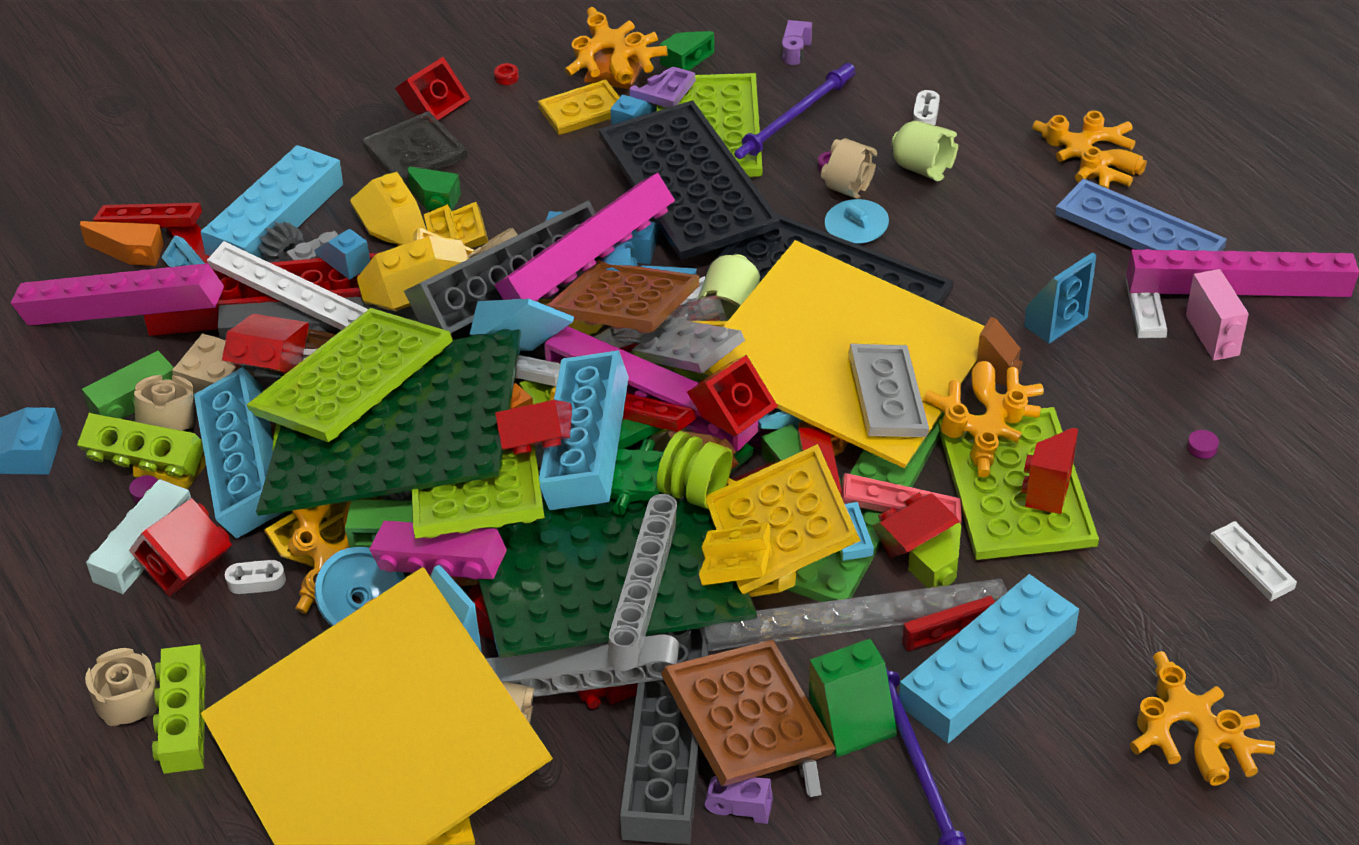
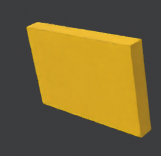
M602 80L539 100L538 107L557 134L562 135L611 119V107L620 97L607 80Z

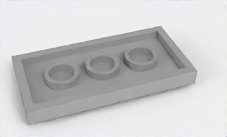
M671 318L663 322L661 328L655 333L643 337L640 340V344L633 348L632 351L635 356L652 363L703 373L744 342L745 339L741 330Z
M850 344L848 353L868 436L927 437L929 426L907 345Z

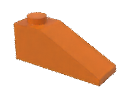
M80 222L85 245L129 265H157L164 247L163 237L158 224Z

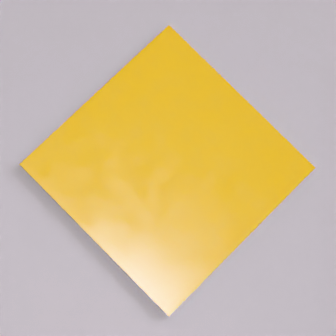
M795 240L723 326L741 330L745 341L703 373L710 376L726 364L747 354L778 406L776 408L905 469L926 437L868 436L848 353L850 344L907 345L928 422L929 433L943 413V410L923 400L927 390L941 396H948L950 381L958 380L962 385L977 362L979 336L985 326Z
M424 567L200 713L274 845H427L553 759Z

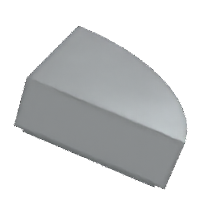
M813 759L802 761L799 764L801 777H804L805 792L809 797L822 795L816 761Z

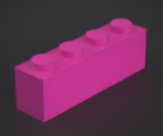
M385 520L369 548L380 570L414 573L424 567L428 574H432L434 567L440 565L449 576L469 577L472 579H494L507 551L498 530L495 528L472 529L467 533L453 532L441 534L435 538L422 537L415 539L412 522Z

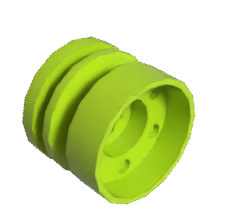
M682 431L677 432L669 441L659 464L656 482L658 491L667 495L672 494L673 497L678 499L686 495L687 502L709 510L706 503V495L726 486L732 467V450L710 441L703 446L701 438L691 437L690 434Z

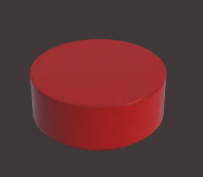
M510 63L498 65L494 69L495 82L500 85L516 83L519 79L518 68Z

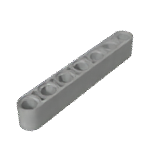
M666 494L655 495L648 502L609 632L608 662L611 667L620 671L633 669L639 661L675 533L677 502L672 496Z
M669 635L645 637L637 665L627 671H620L610 666L608 662L609 642L506 658H488L486 660L500 681L535 688L533 697L664 680L661 672L665 666L678 663L679 642Z

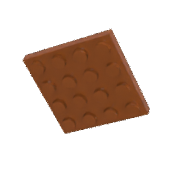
M597 261L595 265L587 269L547 306L574 316V320L584 321L588 325L603 324L610 325L614 329L629 328L635 329L640 333H650L700 286L699 275L632 265H611L604 261ZM613 267V268H615V269H617V270H619V271L606 270V269Z
M774 640L665 666L661 672L665 683L722 787L799 765L802 761L830 756L836 749Z

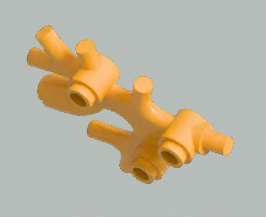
M590 7L587 9V23L592 39L587 36H579L572 41L576 60L565 68V72L568 76H572L580 69L588 68L592 77H598L600 70L594 60L595 54L602 49L611 48L614 52L610 58V70L617 82L627 84L631 82L634 75L627 60L628 58L635 62H640L644 71L650 73L654 69L650 59L667 56V47H647V45L658 41L655 32L643 35L640 32L628 34L635 28L630 20L618 29L609 28L606 15L597 12L594 7Z
M1089 111L1084 116L1081 133L1069 132V122L1062 115L1053 116L1046 124L1038 120L1033 124L1032 130L1042 133V137L1046 138L1048 144L1052 146L1065 145L1067 147L1056 153V159L1059 162L1073 157L1081 158L1080 170L1075 175L1077 182H1080L1083 178L1092 179L1099 177V185L1109 189L1111 181L1129 187L1133 177L1108 166L1112 165L1131 175H1141L1146 168L1147 161L1141 155L1122 149L1101 151L1099 148L1092 146L1095 142L1107 141L1132 150L1135 146V140L1122 136L1133 129L1129 121L1114 127H1104V117L1099 111Z
M981 361L972 369V388L977 399L986 407L985 414L977 416L969 414L966 406L961 404V383L958 380L949 382L948 396H941L927 390L923 400L937 406L945 413L941 430L946 436L958 438L966 431L973 435L975 440L970 457L974 464L978 466V475L980 477H988L990 475V466L994 463V457L999 445L997 437L1002 436L1018 443L1022 432L1011 428L1005 421L1008 423H1018L1022 420L1023 416L1039 418L1041 407L1028 405V397L1042 395L1044 390L1041 383L1027 386L1019 384L1018 369L1010 367L1007 369V393L999 394L995 390L994 367L987 361Z
M370 497V498H364V499H358V500H376V497ZM347 501L344 507V528L346 525L351 501ZM331 504L316 506L312 510L306 508L292 510L299 520L300 528L291 536L288 543L289 550L295 556L305 557L310 555L314 559V569L303 579L299 592L301 598L295 607L302 614H307L311 604L316 603L313 578H317L323 564L335 553L350 548L346 531L344 539L338 544L326 542L320 534L319 527ZM300 537H305L308 543H303Z
M1161 651L1154 654L1153 659L1157 666L1155 673L1158 677L1156 693L1159 698L1147 697L1140 704L1137 725L1144 734L1130 743L1133 753L1138 755L1150 746L1156 745L1163 750L1169 764L1178 763L1181 760V756L1171 738L1169 729L1174 722L1184 720L1191 722L1198 729V735L1194 743V756L1206 782H1209L1212 786H1218L1229 779L1228 773L1230 769L1219 747L1224 749L1232 748L1245 776L1251 777L1257 774L1258 769L1251 754L1274 755L1275 751L1274 741L1249 738L1243 733L1245 730L1260 726L1257 714L1242 717L1236 711L1223 710L1215 716L1211 712V706L1224 697L1223 691L1215 686L1203 695L1191 693L1185 686V671L1175 665L1174 662H1169L1165 652Z

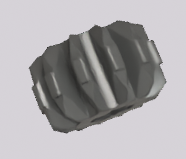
M285 221L282 224L275 222L273 228H266V235L260 237L262 243L258 248L265 261L269 263L288 260L287 251L294 249L299 243L306 242L301 231L292 224Z

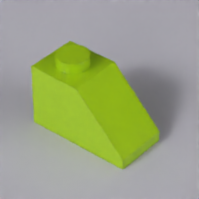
M960 523L919 545L909 553L908 570L932 593L943 586H949L957 577L961 535Z

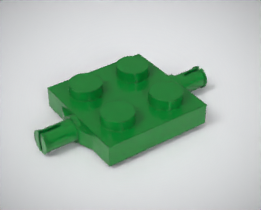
M644 439L639 450H617L610 498L616 500L613 511L617 514H620V511L621 515L625 514L630 502L639 500L649 501L650 498L660 493L656 482L659 464L664 452L653 450L655 442L652 439Z

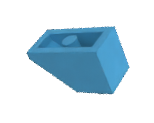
M622 94L611 107V125L656 112L657 107L646 101Z
M351 229L346 230L315 249L317 256L349 280L361 273L370 262L367 241Z

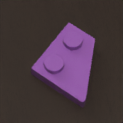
M671 67L659 75L648 78V84L641 88H638L636 85L632 86L629 89L630 96L666 108L676 106L696 81L695 73Z

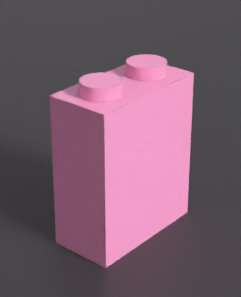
M1221 269L1194 274L1186 312L1187 319L1213 361L1239 356L1249 313Z

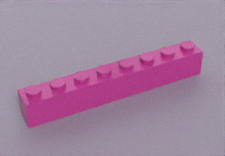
M656 173L642 180L497 282L494 286L503 300L531 299L538 302V299L542 296L546 299L559 291L557 288L558 284L562 282L563 285H566L577 278L576 271L581 269L583 272L595 265L596 261L594 258L597 256L603 258L615 250L613 247L615 243L626 242L633 237L631 234L633 230L639 232L651 224L649 221L651 217L657 219L667 213V206L674 202L675 199L660 175Z
M1150 249L1131 250L1126 272L1130 293L1190 294L1194 274L1221 269L1237 295L1351 297L1359 275V269L1353 253Z
M205 263L25 282L19 285L10 304L29 326L215 308L224 286L210 265Z
M565 327L545 342L546 361L561 364V360L564 358L619 350L629 376L626 393L694 409L696 419L685 428L699 434L712 435L722 440L726 439L736 451H739L758 432V421H756L737 436L729 434L702 418L689 397L687 391L699 384L698 382L571 327Z

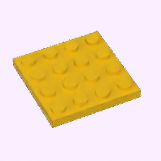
M818 444L706 495V503L716 529L769 522L770 548L764 577L737 580L736 582L742 594L861 541Z

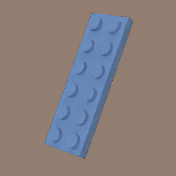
M1084 178L1056 206L1055 215L1136 250L1222 251L1226 246L1227 239Z

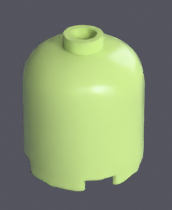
M914 120L905 123L892 138L894 159L898 165L935 181H940L944 178L942 173L946 167L952 168L955 161L958 144L954 143V137L957 136V133L922 121Z
M739 254L720 256L709 267L699 292L696 306L704 308L706 310L704 315L708 318L719 314L723 321H728L759 284L760 274L756 266L746 257Z

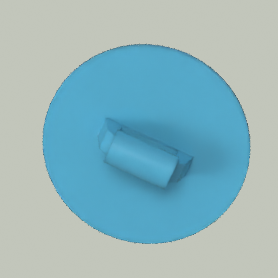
M862 199L841 202L831 208L825 217V228L829 234L855 244L867 243L879 238L887 230L889 224L888 214L883 207L875 202Z

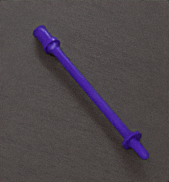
M844 63L837 70H832L827 74L826 82L758 134H746L742 138V146L734 153L735 158L742 159L747 154L752 156L758 155L762 151V143L830 90L841 89L847 80L854 77L856 73L853 72L855 71L854 66L851 63Z
M886 667L896 725L942 834L938 845H965L967 840L964 833L955 830L896 691L900 684V677L898 673L888 671Z

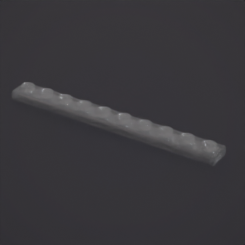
M993 579L756 611L757 619L711 624V626L699 629L707 651L749 646L769 640L779 642L904 625L906 622L990 595L996 602L1008 591L1002 579Z

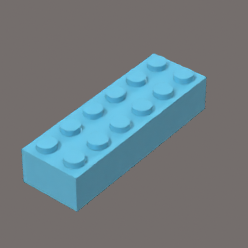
M299 145L295 146L201 230L205 254L211 256L225 241L263 259L258 246L262 243L260 237L265 236L267 233L266 228L272 229L275 222L282 224L284 221L298 228L343 186L340 160Z
M619 350L561 360L554 399L571 403L570 438L561 440L562 445L544 449L539 481L541 492L549 510L610 501L629 379Z
M244 367L194 394L215 518L236 539L284 513L280 512L258 516L256 513L273 454L274 440L270 421L257 417L252 411L248 410L246 404L261 394L263 387Z
M1028 574L900 681L899 698L904 710L948 744L1075 634L1079 608Z

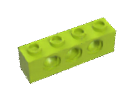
M93 413L88 414L77 444L86 453V457L93 461L103 462L104 459H108L122 467H129L130 464H139L138 467L142 470L156 472V469L165 470L166 474L182 478L183 475L195 476L204 451L202 440L195 433ZM170 449L169 453L164 456V453Z
M198 644L161 649V662L155 664L157 682H160V688H155L154 690L155 704L159 708V714H154L153 716L155 734H158V741H153L152 743L154 761H160L164 774L204 769L205 721L200 713L205 710L206 663L201 646Z

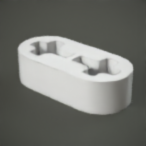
M924 90L918 93L913 121H922L932 125L936 124L940 99L938 93L931 90Z
M276 560L236 563L229 566L224 574L228 589L235 594L275 591L281 588L286 581L283 565Z

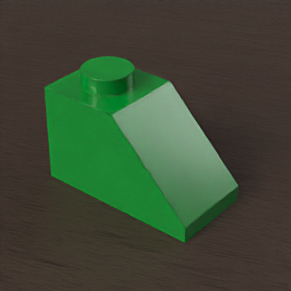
M714 32L675 33L660 44V46L667 47V56H660V64L668 69L676 67L690 71L714 54Z
M416 167L408 168L410 190L426 210L433 211L448 204L451 211H453L461 196L459 174Z

